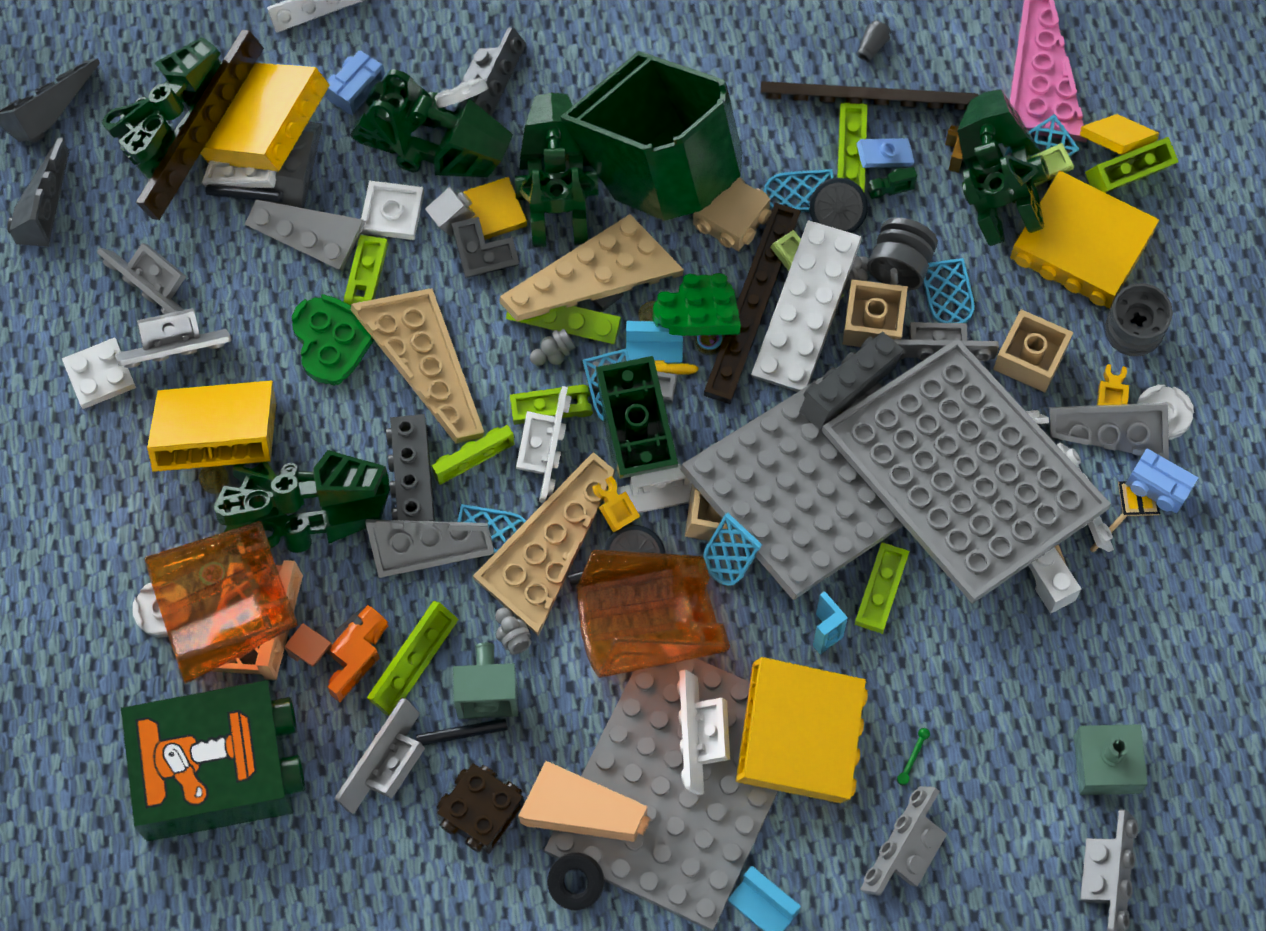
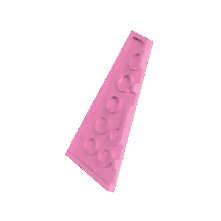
M1024 0L1010 103L1021 117L1028 131L1055 114L1074 141L1087 142L1086 138L1080 136L1081 126H1084L1083 114L1078 104L1077 90L1068 56L1066 57L1065 42L1060 33L1059 19L1054 0ZM1051 121L1041 128L1050 129ZM1055 122L1053 130L1061 131ZM1039 131L1038 135L1049 137V133ZM1052 134V137L1062 139L1063 135Z

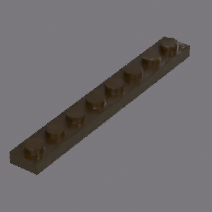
M241 30L137 199L136 203L151 219H161L264 50V47L250 30Z
M761 81L760 94H766L765 99L781 100L782 95H792V100L808 101L809 96L819 97V102L835 103L836 98H846V103L862 104L863 100H873V105L889 106L890 101L900 102V107H916L917 103H927V108L943 109L944 104L954 105V110H966L970 100L978 96V93Z
M774 203L772 213L769 216L737 302L741 325L740 334L725 335L704 390L705 397L728 404L732 403L783 264L770 246L792 230L795 231L801 210Z

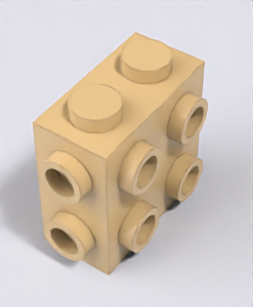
M739 177L732 183L730 188L724 190L709 206L705 207L702 211L693 213V225L701 233L710 234L718 239L723 246L733 248L739 252L745 244L749 245L752 242L760 224L764 225L768 221L772 213L770 210L771 198L761 189H754Z

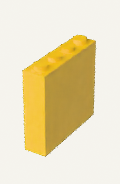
M255 63L200 154L208 163L212 160L229 163L230 166L252 167L255 169L280 171L330 84L316 67Z
M1059 170L1040 201L1044 220L1043 229L1029 233L1025 227L1013 246L1010 258L1019 266L1038 272L1044 279L1054 280L1064 285L1068 291L1080 293L1088 297L1092 303L1110 309L1115 297L1122 289L1154 234L1159 219Z
M273 381L158 390L147 446L152 472L271 461L276 414Z
M761 657L753 662L736 782L836 803L850 800L855 793L857 784L853 776L854 768L858 765L860 759V749L857 748L858 737L862 735L864 729V719L861 718L862 707L865 706L868 698V690L865 689L866 679Z

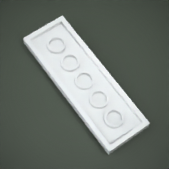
M807 221L751 373L753 378L796 392L810 384L862 241L861 236L813 221Z

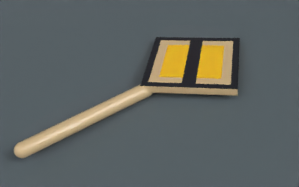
M1119 481L1118 487L1122 514L1112 523L1109 529L1112 533L1127 516L1160 515V508L1155 501L1147 496L1141 497L1134 494L1130 487L1125 484L1127 481ZM1096 543L1090 548L1091 552H1095L1099 548Z

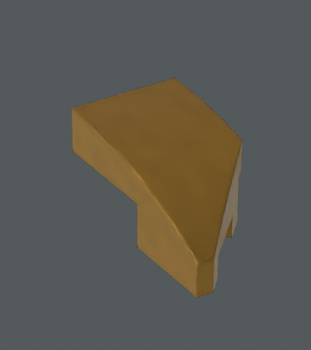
M951 124L945 145L954 147L948 170L959 173L963 158L957 131L959 126Z

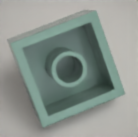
M488 642L476 644V665L453 666V697L458 719L518 717V681L515 664H495L494 644Z
M1141 724L1078 727L1073 738L1079 795L1141 794L1148 785Z

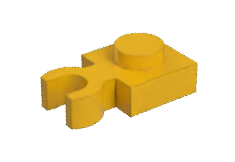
M1107 364L1103 374L1105 381H1101L1098 388L1097 405L1128 404L1129 385L1121 384L1127 375L1126 367L1123 366L1120 375L1116 376L1111 373V364Z
M610 476L605 479L609 487L608 491H604L599 483L592 488L594 494L604 500L605 504L601 505L599 509L611 530L615 532L641 516L626 491L618 495L616 491L617 482Z

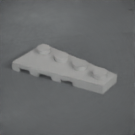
M256 199L245 225L343 271L366 221Z
M1167 403L1049 407L1051 438L1099 446L1114 451H1124L1138 456H1142L1146 448L1169 460Z
M366 519L365 522L379 578L494 554V546L488 523Z

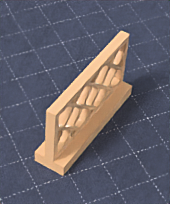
M284 560L283 565L230 564L203 663L205 671L261 674L266 680H277L285 649L284 646L287 641L303 578L295 561ZM238 572L250 573L252 576L251 579L239 587L235 583ZM270 574H279L277 581L268 588L261 582ZM258 583L263 591L251 600H248L243 593ZM238 596H241L246 603L231 613L228 609L229 603ZM269 597L271 600L270 607L259 614L254 606ZM251 609L256 617L244 626H241L236 619ZM231 622H234L239 629L224 639L221 635L222 629ZM262 623L265 627L263 634L252 641L247 632ZM244 635L249 644L234 653L229 645ZM224 648H227L232 655L222 663L214 662L215 655ZM255 649L258 653L255 665L243 664L240 659Z

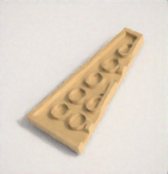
M629 214L501 295L499 303L518 322L549 313L550 309L566 305L568 308L577 305L579 301L586 299L593 301L632 290L633 286L649 283L651 285L669 276L673 278L683 275L684 269Z
M430 288L351 304L350 310L455 444L483 438L484 430L433 289Z
M594 452L473 575L474 580L503 606L509 608L517 618L522 619L537 636H539L603 501V499L594 494L592 487L599 483L601 488L607 491L609 487L605 479L615 475V470Z

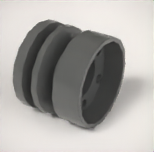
M898 217L888 219L881 227L877 238V245L872 250L867 269L877 281L890 284V270L896 268L898 284L907 286V291L916 290L924 282L929 267L928 263L932 261L938 239L928 227L917 221Z
M1139 283L1123 288L1115 297L1105 322V333L1111 346L1120 353L1129 356H1144L1153 352L1162 342L1173 316L1172 303L1163 291L1153 285Z

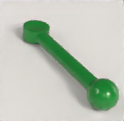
M921 728L918 731L919 738L903 773H900L897 777L898 784L902 786L908 784L910 779L909 773L923 742L930 737V731L927 728Z

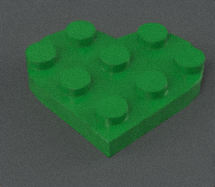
M715 273L713 275L687 274L683 277V282L679 286L678 292H660L653 306L652 320L655 326L661 325L669 329V334L679 336L740 334L741 325L735 292L732 285L727 282V276L722 273Z
M324 294L319 298H312L308 301L304 299L295 307L292 315V327L294 335L303 344L301 361L304 371L317 382L336 386L354 372L374 339L350 310L351 305Z

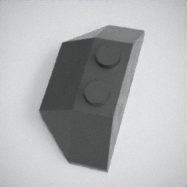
M307 123L280 171H277L274 188H256L282 191L284 194L283 201L273 203L299 208L305 207L322 123Z

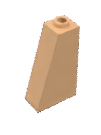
M545 761L519 814L520 824L527 827L635 842L638 833L644 835L650 822V818L647 817L646 805L548 761Z

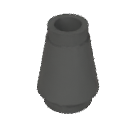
M877 20L868 24L856 53L857 56L870 62L889 41L890 28Z

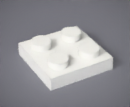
M369 181L361 219L365 220L366 223L361 234L415 240L424 197V188Z
M116 338L62 358L82 409L136 388L129 369L119 366L116 361L115 354L121 352Z

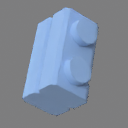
M361 50L353 57H347L337 75L333 74L327 79V82L330 84L326 91L327 99L348 114L353 115L366 101L378 81H382L385 75L384 66L375 59H371L369 55Z
M1146 448L1125 484L1130 487L1134 494L1141 497L1147 496L1155 501L1160 509L1168 512L1173 511L1177 514L1198 477Z

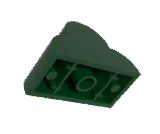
M650 356L596 367L606 437L619 479L677 468L678 460L654 357Z

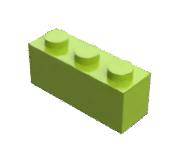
M1168 136L1098 164L1084 173L1089 185L1107 193L1162 171L1178 163L1179 160Z

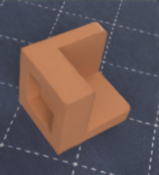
M302 623L284 647L288 656L298 662L301 659L314 667L325 652L331 656L330 649L332 643Z

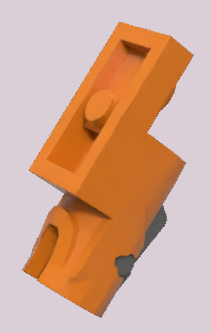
M369 605L362 607L334 631L336 641L332 644L330 652L333 659L344 668L343 670H337L331 676L327 688L330 695L339 703L380 659L377 649L372 644H377L389 625L386 619Z

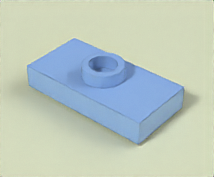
M908 138L860 139L856 143L862 168L911 167L915 163Z

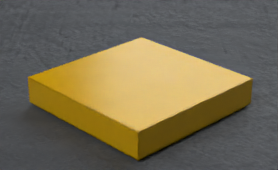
M1115 114L1081 126L1080 136L1123 155L1158 141L1159 132Z
M509 177L463 191L472 201L470 208L476 214L473 218L479 217L485 240L527 226L526 218L518 199H516V194Z

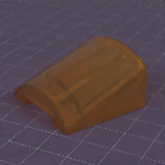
M261 521L144 558L184 684L298 626Z
M593 550L577 585L580 629L585 651L594 672L599 678L728 652L730 644L724 624L717 623L706 587L710 576L704 556Z

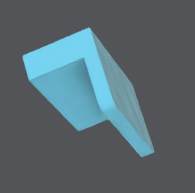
M626 321V348L629 360L653 356L654 360H665L667 364L682 363L683 336L669 334V329L661 325L656 327L653 321Z
M825 591L819 596L816 615L822 623L816 627L813 647L820 655L844 637L848 617Z
M753 866L744 874L743 881L728 898V902L763 931H784L797 916L801 907Z

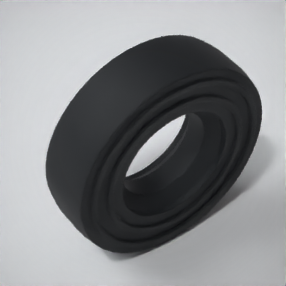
M566 854L560 857L550 868L547 880L548 890L554 901L563 908L569 910L586 909L594 904L602 894L604 888L603 871L597 861L586 854ZM577 869L586 875L587 887L583 892L572 893L566 888L564 878L568 871Z

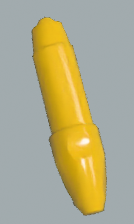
M654 360L658 372L689 375L699 370L696 365L689 363L667 364L665 360Z

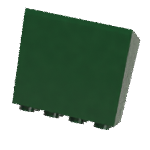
M641 51L636 52L560 116L563 124L614 200L663 221L702 211L724 190L730 188L732 183L741 176L742 149L725 80Z

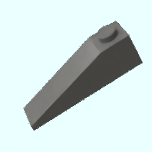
M98 58L86 60L56 77L58 82L56 84L53 81L34 89L35 96L29 95L23 99L18 98L0 109V126L18 142L30 141L34 143L45 137L44 131L53 126L100 64Z
M57 138L17 202L13 217H10L8 220V233L11 234L16 244L49 247L69 150L63 138Z

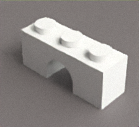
M1055 547L1028 565L1036 580L1035 590L1050 614L1076 601L1081 587Z

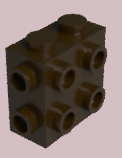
M472 763L468 770L464 768L455 780L456 787L451 794L446 793L440 799L437 805V816L439 821H441L439 826L453 836L458 833L466 838L465 844L474 851L480 853L481 850H484L490 854L525 803L520 788L511 782L504 784L496 779L497 774L489 767L482 765L480 768Z

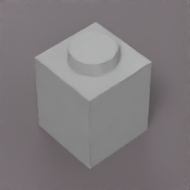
M451 187L446 189L425 208L437 226L451 237L454 235L452 223L471 219L476 215L470 208L472 201L463 191L457 193Z

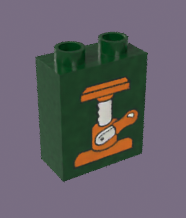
M268 680L121 708L134 827L146 842L293 814L291 794L305 791V779L300 756L285 757L282 735L297 733L295 712L291 697L277 699Z

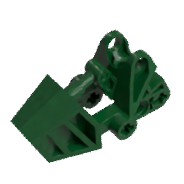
M203 37L155 62V65L166 81L155 86L150 91L149 98L140 97L135 103L114 108L102 120L103 126L113 138H119L118 142L121 145V150L134 165L139 164L137 166L148 181L222 63L218 59L221 55L219 50ZM185 105L188 112L177 125L175 131H172V127L166 120H173L179 117ZM121 116L117 123H110L113 118Z
M396 69L388 70L382 81H378L371 89L366 99L369 109L366 114L363 113L356 121L351 131V137L359 144L392 154L397 153L396 163L406 171L417 172L422 161L425 160L434 164L436 176L488 178L502 161L513 134L470 98L459 102L454 112L446 109L447 106L438 108L434 98L438 93L425 91L411 76ZM421 124L430 128L441 126L447 128L440 145L412 136L411 133L415 132Z
M1002 89L984 92L970 100L957 131L963 161L967 167V170L963 171V193L968 204H974L978 212V225L988 245L993 246L1005 241L1003 225L998 217V207L1010 203L1014 204L1017 201L1016 207L1027 231L1032 233L1043 229L1044 220L1041 203L1034 183L1049 179V170L1042 155L1031 158V155L1041 151ZM1002 143L1004 148L1010 146L1012 156H1003L998 144Z
M546 93L535 96L524 128L519 170L528 169V175L515 176L516 199L527 200L530 203L533 248L547 247L544 212L550 214L572 211L574 245H582L588 241L585 199L588 196L599 195L596 171L583 172V166L592 165L560 118L561 115L573 106L568 94ZM565 154L569 155V169L567 171ZM543 155H544L545 172L542 171V157H541V156H543Z
M327 450L313 468V472L298 471L296 464L287 463L281 468L279 475L276 476L268 462H260L254 468H246L245 464H235L232 469L235 478L240 480L241 487L223 486L214 504V511L218 522L226 526L222 536L226 552L233 555H242L275 547L279 543L280 537L283 536L285 545L290 552L301 553L310 548L312 544L311 534L326 533L328 543L330 544L367 528L366 519L381 520L390 492L389 475L386 466ZM318 497L320 507L322 508L321 511L287 516V514L296 512L302 505H305V498ZM262 532H273L268 538L259 537Z

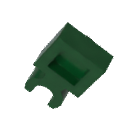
M914 167L898 168L888 173L887 178L870 180V188L867 189L870 198L876 199L887 193L891 196L915 189L917 173Z

